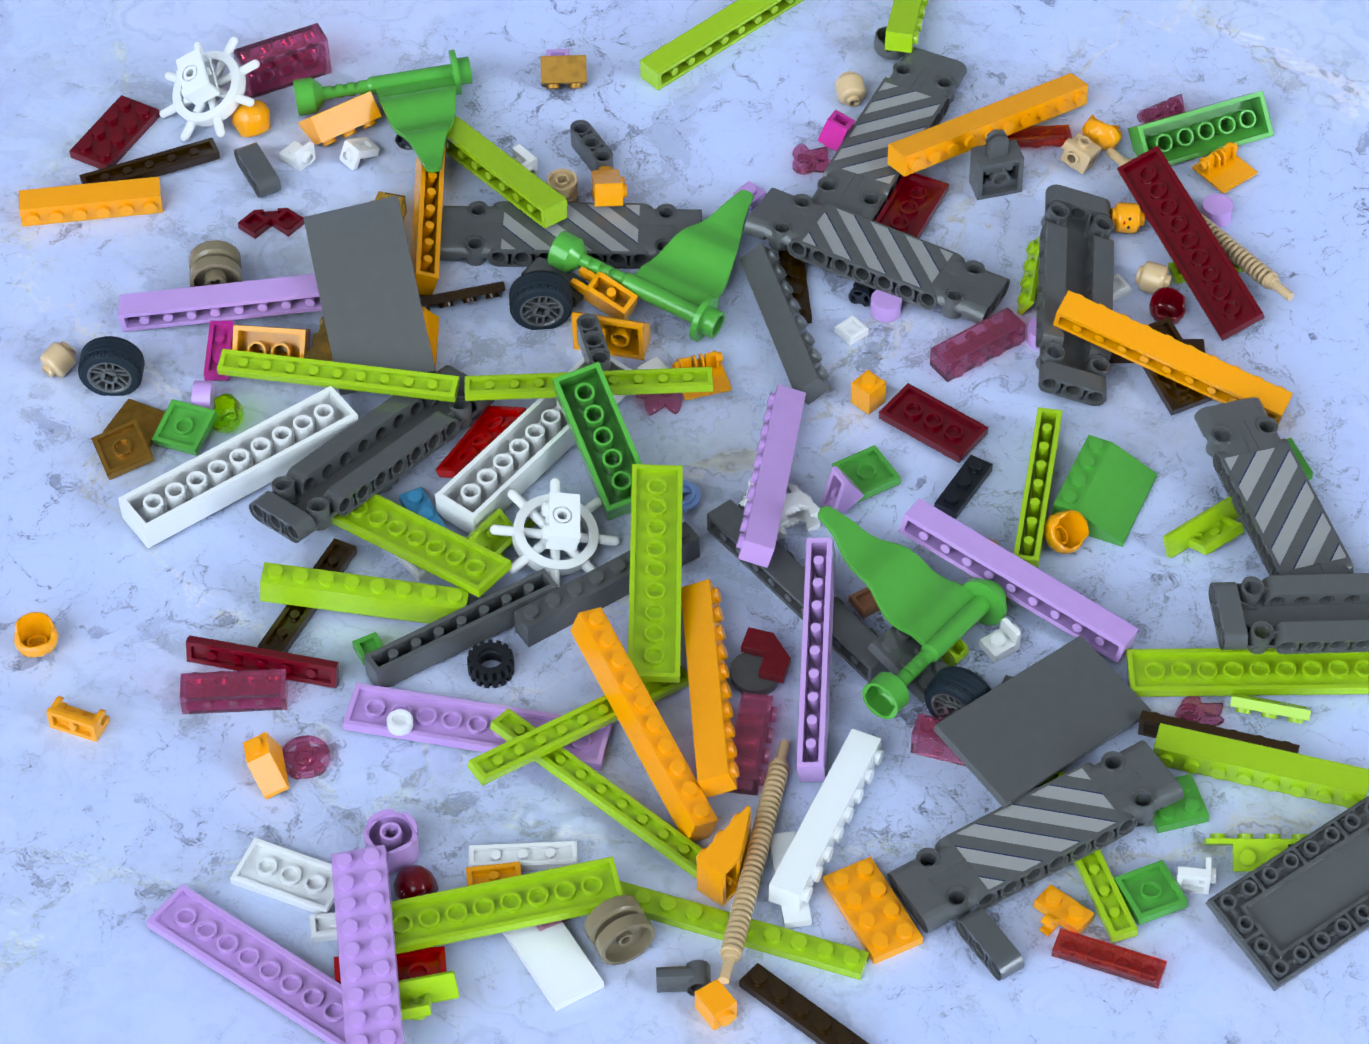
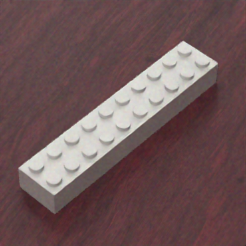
M610 357L611 371L632 370ZM582 358L568 372H572L577 369L585 367L586 364L584 358ZM626 395L613 396L618 404ZM539 398L435 494L436 510L440 517L470 534L495 509L501 508L504 511L513 503L508 497L509 490L515 489L521 495L575 444L557 398Z
M329 386L119 497L122 518L147 548H150L264 487L275 478L286 475L292 466L358 421V414L332 386Z

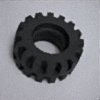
M488 639V643H485L483 640L479 642V646L476 644L472 646L473 650H469L467 656V667L473 682L476 681V684L480 687L483 684L485 688L489 689L490 686L498 688V684L503 686L506 684V680L510 681L512 679V675H514V656L511 648L509 649L506 643L502 645L499 640L494 643L493 639ZM490 660L500 662L498 666L491 668L481 665Z

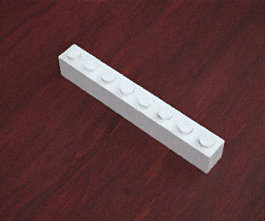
M851 729L769 884L770 902L796 911L800 910L803 902H809L814 882L818 883L820 881L824 863H829L833 855L835 842L839 843L843 836L845 822L850 823L855 803L859 804L861 802L865 784L869 785L871 783L875 765L879 766L884 755V750H881L882 738Z

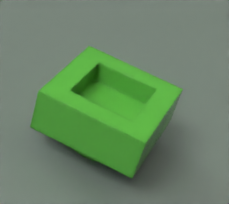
M376 632L352 641L353 649L363 666L365 665L364 655L384 646Z

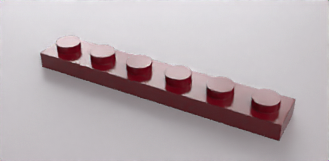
M191 635L186 640L187 662L336 688L339 683V662Z

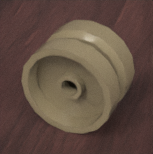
M219 240L206 241L198 244L191 250L189 255L190 287L242 282L241 255L232 244Z
M616 896L604 901L588 915L584 923L585 933L595 945V949L602 961L608 965H619L634 960L649 948L655 938L653 925L644 915L642 907L633 896Z

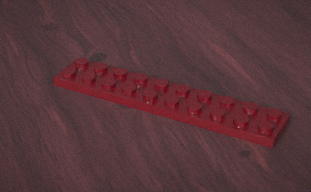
M1159 146L1118 167V173L1145 214V217L1220 339L1224 341L1264 319L1262 310Z

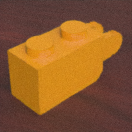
M600 166L599 170L591 171V195L595 207L623 206V198H627V184H625V178L621 177L619 169H613L610 166Z
M581 267L578 273L590 282L587 286L575 278H572L569 282L574 289L584 295V300L610 317L628 319L637 307L638 295L602 272L595 274L585 267Z

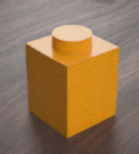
M870 370L865 371L851 382V403L866 414H871L885 403L886 382Z
M718 979L695 991V1008L713 1030L721 1026H727L737 1018V1001Z

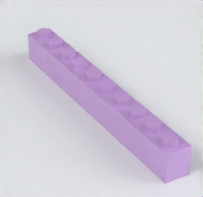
M315 274L122 294L119 299L118 318L123 332L210 323V321H230L322 311Z
M779 384L775 393L770 392L767 400V409L763 418L764 423L760 432V437L763 438L759 440L756 451L759 453H757L753 465L757 469H754L751 475V485L746 497L749 500L746 502L743 511L745 516L742 519L739 530L744 533L739 534L736 547L740 548L738 559L768 568L775 550L806 396L805 392Z
M919 498L905 513L898 532L971 576L995 581L1003 588L1006 597L1071 636L1077 638L1082 635L1096 651L1116 663H1119L1126 654V649L1132 647L1139 631L1137 627Z
M832 537L806 539L797 771L800 782H824L827 776L836 556Z

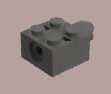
M993 130L987 134L986 145L971 148L969 183L977 200L1022 192L1024 156L1016 139H1008L1004 130Z

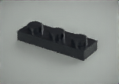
M970 455L936 500L934 507L957 519L992 472L993 464Z

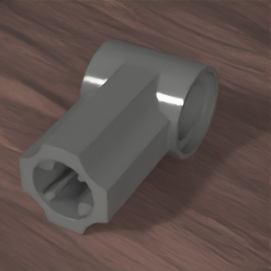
M692 960L686 966L656 967L657 993L687 991L689 995L695 997V991L711 983L710 964L704 960Z

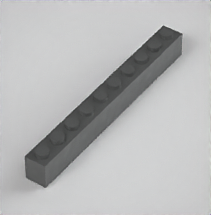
M730 499L707 513V530L738 559L740 548H737L736 544L739 534L744 533L739 530L745 515H743V507L737 506ZM776 540L775 550L768 568L738 559L803 620L805 566L799 564L790 551L784 550ZM834 596L832 649L867 682H870L880 672H890L867 649L878 638L876 632L872 628H868L856 613L851 612L844 606L843 601L839 597Z

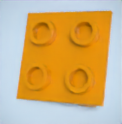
M1235 142L1226 143L1222 149L1217 148L1210 155L1200 158L1199 162L1192 166L1193 170L1223 194L1258 174L1255 169L1236 155L1238 145Z
M714 350L713 352L705 353V357L700 353L698 355L699 359H696L695 355L682 359L678 358L672 364V368L712 367L713 392L682 393L685 401L732 390L721 362L723 361L721 351L717 352Z

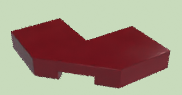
M278 208V211L264 212V209L253 210L238 222V228L254 239L271 226L289 237L304 225L303 217L289 208Z
M748 627L741 645V652L764 657L758 672V678L784 684L791 665L790 656L774 633Z

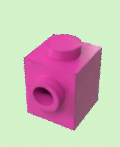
M835 109L827 119L817 141L823 143L827 148L837 151L853 127L855 120Z

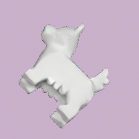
M791 483L787 485L789 493L785 495L777 540L787 536L785 528L794 526L799 522L807 524L806 529L808 532L820 528L821 522L818 519L820 508L813 503L811 496L803 493L802 490L798 489L797 485ZM748 490L745 492L743 500L740 501L738 504V506L743 507V509L745 508L747 500H749L746 499Z

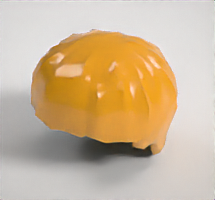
M254 100V105L251 107L239 104L237 109L231 114L232 124L242 137L258 136L271 128L270 110L260 100Z
M1094 114L1089 117L1082 127V134L1102 148L1101 151H1107L1109 148L1114 149L1122 139V131H1120L1118 125L1106 124L1098 120Z
M1075 510L1056 512L1050 515L1045 522L1044 538H1046L1048 546L1060 554L1074 553L1081 547L1083 541L1089 535V526L1086 519Z
M29 612L17 620L14 643L16 649L22 655L33 658L43 657L55 649L59 633L47 614Z

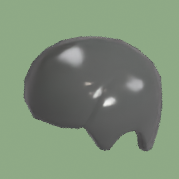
M887 26L879 28L875 32L874 37L876 53L882 58L890 60L902 58L906 52L885 50Z

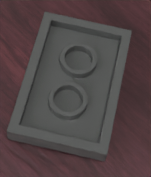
M892 626L875 639L867 649L892 674L896 675L921 651L922 645L912 636ZM941 659L932 662L907 688L922 703H925L924 693L927 686L938 671L948 666Z

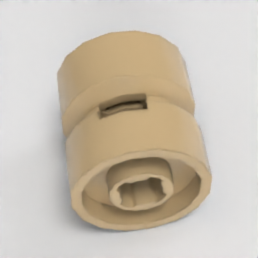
M556 169L552 171L547 177V184L563 195L567 202H578L576 174L569 169Z

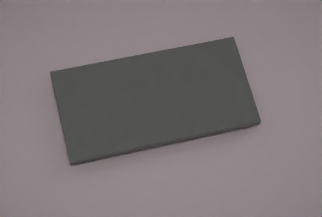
M398 196L303 217L333 362L436 374ZM339 389V393L341 396L359 392L354 390Z
M1080 635L943 719L934 726L933 730L1002 807L1005 808L1139 722L1142 710L1148 712L1152 710L1085 638Z
M1369 796L1217 893L1205 903L1274 991L1369 929Z

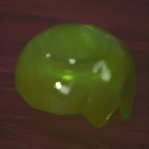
M224 393L213 400L215 405L213 410H216L218 417L212 428L218 433H231L242 423L244 408L232 394Z

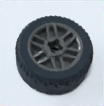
M536 270L521 275L513 282L509 291L511 316L516 323L530 330L554 329L568 320L573 310L570 284L560 274L547 270Z
M114 336L98 337L89 341L83 347L78 366V375L83 385L96 394L102 396H125L134 392L141 384L145 366L144 356L137 346L126 339Z
M948 666L938 671L929 683L924 693V700L930 714L940 722L992 689L976 673L962 667Z

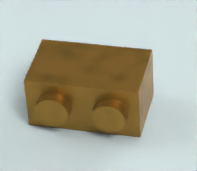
M586 55L540 56L541 84L546 86L547 90L560 89V85H569V89H581L583 85H587Z

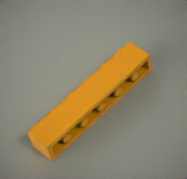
M149 177L19 190V213L22 227L163 213L160 178Z

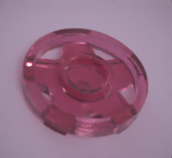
M305 735L293 738L282 748L286 772L290 777L297 780L322 775L330 763V751L327 744L315 736ZM309 743H314L319 746L311 747ZM296 745L295 751H289V749Z

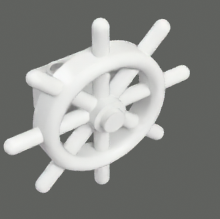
M233 36L229 39L223 52H204L203 44L199 41L195 42L193 51L176 60L178 68L176 73L169 71L165 74V78L168 81L175 82L173 104L162 109L159 115L161 118H167L178 112L180 116L188 121L180 136L183 142L189 140L196 126L208 127L214 125L216 135L223 137L225 135L223 121L237 109L239 104L248 107L254 105L253 98L244 96L246 87L245 75L260 66V62L255 59L241 66L231 57L238 44L237 37ZM228 66L230 73L221 77L225 67ZM231 83L229 90L222 88L225 85ZM220 98H224L223 101L218 105L217 101ZM192 103L196 105L193 112L188 107ZM207 103H208V104H209L210 111H207V112H204V113H203V111H204V109H205V107H206V105H207Z
M557 478L551 479L549 494L537 496L529 501L524 499L515 489L509 490L508 497L520 508L513 526L492 525L490 527V532L493 535L512 536L513 546L519 558L511 563L512 568L508 571L510 574H515L525 565L536 571L545 568L558 585V588L560 587V576L570 575L581 569L588 573L596 568L590 561L598 544L617 546L620 543L618 536L599 534L596 520L591 513L602 505L601 499L595 497L584 506L580 503V494L560 493V480ZM530 517L541 529L526 528L524 524ZM580 525L583 527L585 533L580 532ZM526 538H535L541 540L538 543H536L533 547H531L528 544ZM578 543H586L585 549L580 553L577 550ZM545 549H550V559L541 556L540 553ZM560 550H564L571 559L560 560Z

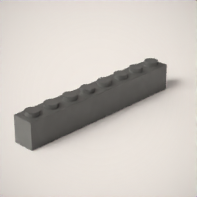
M761 243L739 260L792 389L805 392L804 402L809 405L831 389L828 381L830 376L820 362L822 360L820 353L814 348L815 340L806 329L808 323L799 312L801 307L797 300L793 298L792 293L794 290L785 279L787 274L778 262L780 260L778 253L773 248L769 249Z
M686 521L682 523V566L700 557V537ZM630 550L513 611L515 632L528 647H531L572 625L579 612L599 607L604 608L629 595Z
M545 568L364 655L366 675L373 685L391 687L471 648L475 644H479L480 641H485L514 627L513 611L557 589L558 585Z

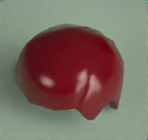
M1169 287L1159 288L1154 292L1150 300L1149 311L1151 317L1156 322L1170 317L1173 324H1177L1183 318L1186 311L1184 306L1185 297L1176 289Z
M412 865L399 871L393 884L395 895L399 899L436 893L438 891L437 882L433 874L421 865Z

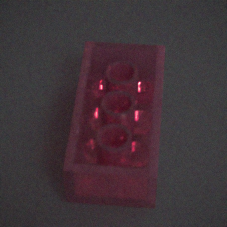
M318 23L237 48L233 52L234 59L241 66L255 59L260 62V66L245 75L246 87L244 95L251 98L293 86V80L307 77L314 79L332 73L328 39Z

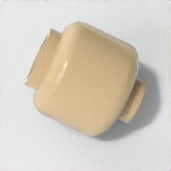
M844 72L835 82L838 100L843 105H848L849 107L858 106L867 95L863 77L855 72Z
M1147 261L1144 266H1139L1135 283L1138 284L1141 291L1154 294L1159 288H1170L1172 276L1168 275L1169 269L1166 265Z
M63 341L61 343L53 342L40 357V361L43 364L41 369L50 377L54 375L64 377L76 364L75 350Z

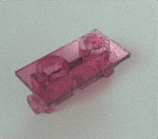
M1182 94L1140 110L1139 114H1137L1138 121L1147 123L1185 112Z

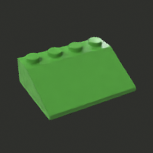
M1088 435L1053 503L1052 515L1056 512L1075 510L1086 519L1089 526L1088 536L1123 547L1157 478V473L1113 442Z

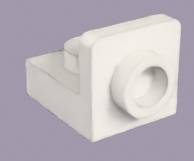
M367 137L345 139L340 160L351 170H357L360 159L378 157L380 148Z
M293 141L279 153V158L296 170L302 171L316 159L314 143L309 141L303 146Z
M520 144L513 147V159L537 176V158Z
M1005 617L1001 619L1000 629L979 640V647L996 663L1020 649L1021 631L1016 624H1012Z
M1206 857L1204 869L1178 866L1176 882L1183 892L1209 894L1210 884H1215L1216 867H1211L1212 857Z

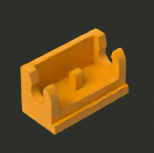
M57 696L51 707L46 711L50 728L97 742L110 722L109 716L105 715L106 710L100 709L97 714L69 706L63 702L64 697Z

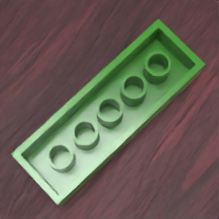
M596 362L553 378L554 393L595 492L601 499V506L607 520L609 521L630 513L632 464L642 463L600 363Z

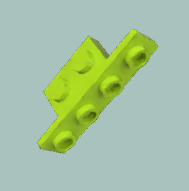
M1040 236L1035 241L1031 240L1026 248L1027 258L1023 265L1024 275L1020 282L1021 292L1017 298V313L1020 315L1025 313L1034 304L1035 295L1038 292Z
M1230 496L1165 534L1163 542L1166 556L1173 558L1188 548L1207 555L1244 533L1243 524L1235 521L1239 516L1232 504V498Z
M498 508L466 538L504 556L503 551L507 547L513 546L512 536L493 535L490 532V527L492 525L513 526V524L502 509ZM529 517L524 527L533 528L536 523Z
M1211 833L1210 838L1203 840V846H1232V872H1251L1308 834H1292V839H1281V834H1264V839H1253V834L1249 833L1237 834V838H1226L1225 833Z
M454 971L399 981L402 1021L408 1019L413 1021L422 1020L432 1015V1003L459 998Z

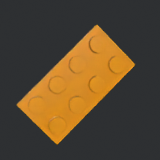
M871 856L822 877L823 885L864 950L869 952V958L873 964L923 944V936Z

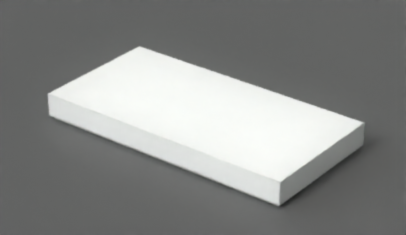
M256 837L252 840L230 877V883L316 914L330 913L335 907L331 863Z
M562 920L502 932L555 1011L604 988V981Z

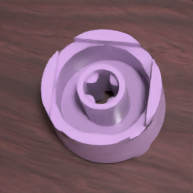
M385 809L373 814L368 819L363 831L365 848L385 844L389 874L401 871L418 861L420 852L418 828L416 821L410 814L404 811L402 814L394 812V809Z

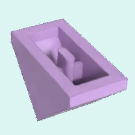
M834 466L831 469L821 505L823 507L830 506L844 514L864 495L843 471Z

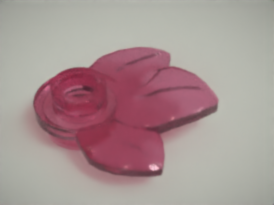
M801 143L794 148L792 153L794 157L792 168L801 175L812 172L824 173L831 161L827 159V147L809 150L807 146Z
M681 393L635 395L637 398L645 399L644 406L649 416L657 413L664 407L673 414H677L683 402Z
M1188 696L1181 701V705L1175 712V718L1219 726L1224 722V718L1220 716L1223 710V703H1202L1199 696Z

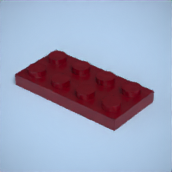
M121 95L69 151L70 157L98 169L116 165L160 117L159 109Z
M916 173L905 177L902 176L875 219V222L920 238L947 194L949 184Z
M909 383L879 411V419L958 463L988 434V427Z

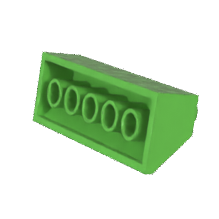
M1263 91L1252 92L1127 128L1133 151L1137 157L1159 146L1170 165L1208 155L1217 148L1222 149L1228 142H1235L1239 146L1274 136Z

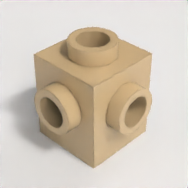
M1078 133L1073 139L1068 138L1062 146L1064 152L1060 160L1083 175L1094 165L1102 148L1088 137Z

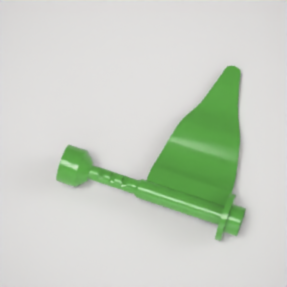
M452 49L448 50L450 64L371 76L367 80L336 84L335 86L322 87L312 77L293 80L298 114L303 116L317 113L324 104V100L336 97L342 98L348 95H361L371 91L372 95L377 94L378 101L394 132L409 142L425 170L430 173L438 172L442 169L447 135L455 122L456 95L462 94L461 85L473 83L469 57L456 58L455 50Z
M747 190L737 192L709 218L689 226L676 234L663 250L651 261L641 266L635 275L620 271L587 255L583 239L567 231H562L554 240L547 262L549 266L564 273L572 272L580 267H585L595 274L602 272L638 295V298L691 323L689 338L691 340L699 342L704 336L713 339L719 333L725 320V313L718 310V299L724 293L729 281L746 217L753 202V195Z
M824 506L819 510L818 518L832 534L846 564L867 585L887 621L898 630L912 636L922 645L921 651L896 675L889 672H880L862 690L863 700L872 713L883 719H892L909 703L910 696L907 686L932 662L938 661L977 622L992 626L998 624L1006 616V595L1003 588L993 580L973 578L964 585L948 580L933 571L909 548L876 538L834 508Z

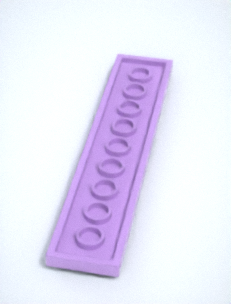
M356 682L343 721V729L487 752L507 742L492 731L490 725L491 721L508 708L535 728L562 715ZM397 709L407 710L413 716V729L403 736L393 735L387 728V716ZM612 723L563 748L593 770L601 771L612 733Z
M385 844L331 854L346 1044H404Z
M182 884L146 921L148 928L327 1043L346 1044L340 983Z

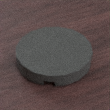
M742 653L733 660L730 667V679L737 691L749 693V696L757 697L767 695L778 687L779 682L758 678V672L764 657Z

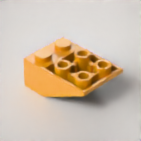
M748 805L741 813H736L732 817L730 824L724 830H720L715 835L713 842L707 848H702L696 857L697 890L721 906H724L735 895L751 834V807Z

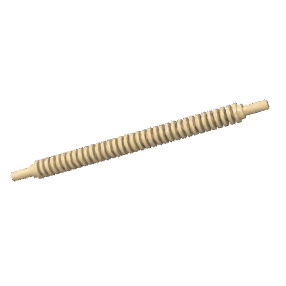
M1109 148L1106 152V155L1120 166L1132 160L1123 157L1113 148ZM1201 213L1232 263L1237 265L1263 288L1274 289L1287 301H1291L1294 298L1295 294L1280 283L1276 272Z
M786 739L780 741L777 756L768 765L745 859L739 876L720 949L723 964L718 980L722 984L729 983L733 966L741 959L781 799L790 770L787 756L791 743Z

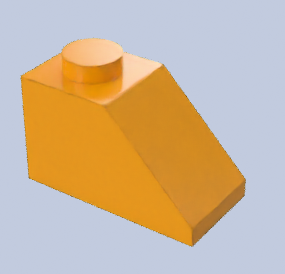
M267 732L243 742L247 765L263 796L269 799L290 789L282 747Z

